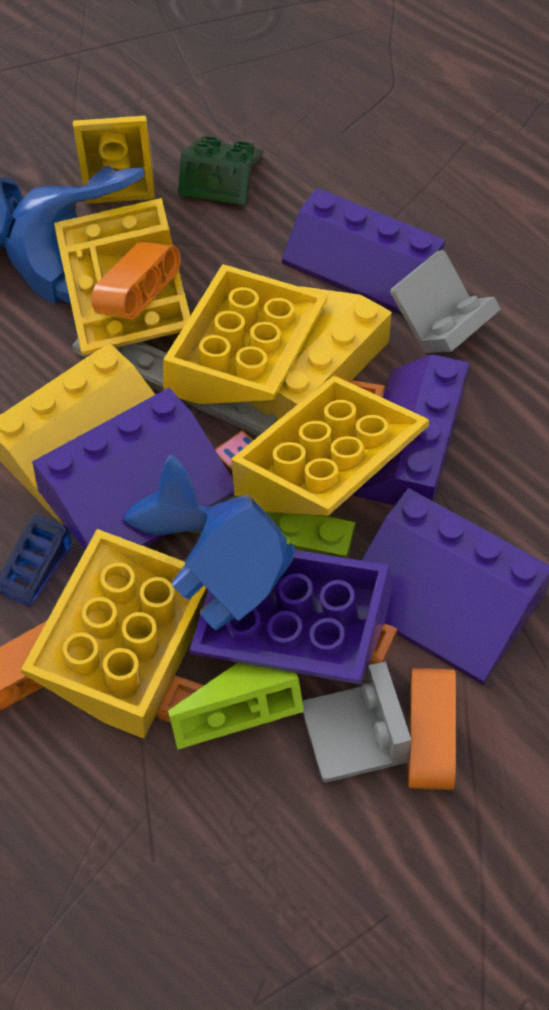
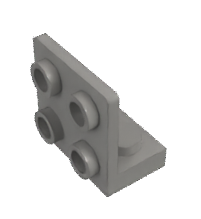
M444 250L434 253L390 290L424 353L452 352L501 310L495 297L478 298L477 296H469Z
M386 661L368 665L367 683H363L361 687L303 700L304 712L302 714L323 782L327 783L409 762L412 740Z

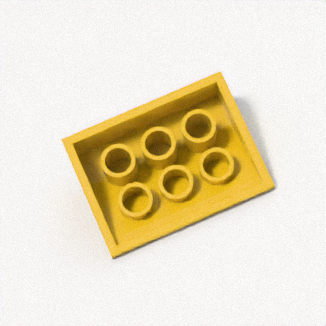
M222 264L163 359V390L170 388L178 398L196 404L274 400L324 308L328 295Z
M300 286L304 289L328 295L327 302L275 399L250 401V405L268 416L272 413L278 421L333 375L345 381L353 380L389 343L392 312L359 294Z
M108 343L0 415V462L63 526L65 524L38 492L32 461L149 399L155 393L134 365L113 345Z
M333 375L231 458L235 496L249 495L265 512L329 516L429 426V419Z
M97 529L23 664L21 673L103 723L145 739L169 684L195 635L201 615L200 610L204 606L208 589L203 586L189 600H186L172 586L173 579L185 565L184 561Z

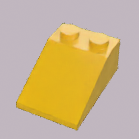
M146 116L73 121L83 186L104 166H111L115 171L143 168L145 175L126 188L97 199L85 201L86 204L155 199L153 163Z

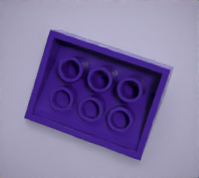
M170 388L163 390L32 461L38 492L85 550L97 529L144 547L168 535L144 533L126 523L124 517L126 511L132 505L158 490L163 465L171 454L187 470L201 506L209 507L235 496L232 476L192 412Z
M410 488L407 489L387 515L361 560L389 565L392 594L384 623L397 628V635L482 685H484L546 594L549 584L548 564Z
M295 550L292 563L269 595L239 621L234 617L224 626L214 630L200 615L190 647V653L192 655L361 684L384 627L392 594L389 565ZM209 590L204 606L215 597Z

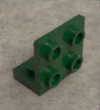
M202 136L201 140H197L181 153L178 195L246 205L249 198L251 168L262 158L263 150L254 148V144L251 142L236 141L234 145L221 143V139L218 137Z

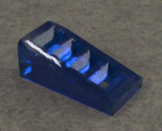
M35 513L23 530L0 573V594L30 607L72 545L69 529L62 524ZM33 549H36L40 552L45 553V555L41 557L37 554L32 553ZM26 563L37 568V570L33 572L22 567V565ZM17 576L30 583L28 587H24L13 582V578Z

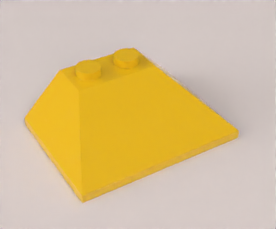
M162 198L54 223L82 355L94 353L108 343L116 348L181 332L190 317L179 270L168 285L134 319L97 314L92 307L91 300L92 292L97 282L138 242L145 241L173 246Z

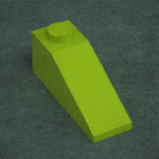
M236 663L168 710L177 749H181L304 712L299 678L296 673Z

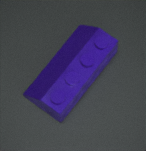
M316 188L299 210L282 257V264L352 294L362 295L380 306L402 314L390 293L391 288L434 253L444 250L445 239Z
M431 354L391 370L383 398L429 419V426L355 491L354 496L396 505L407 489L410 488L431 501H435L465 392L469 362Z

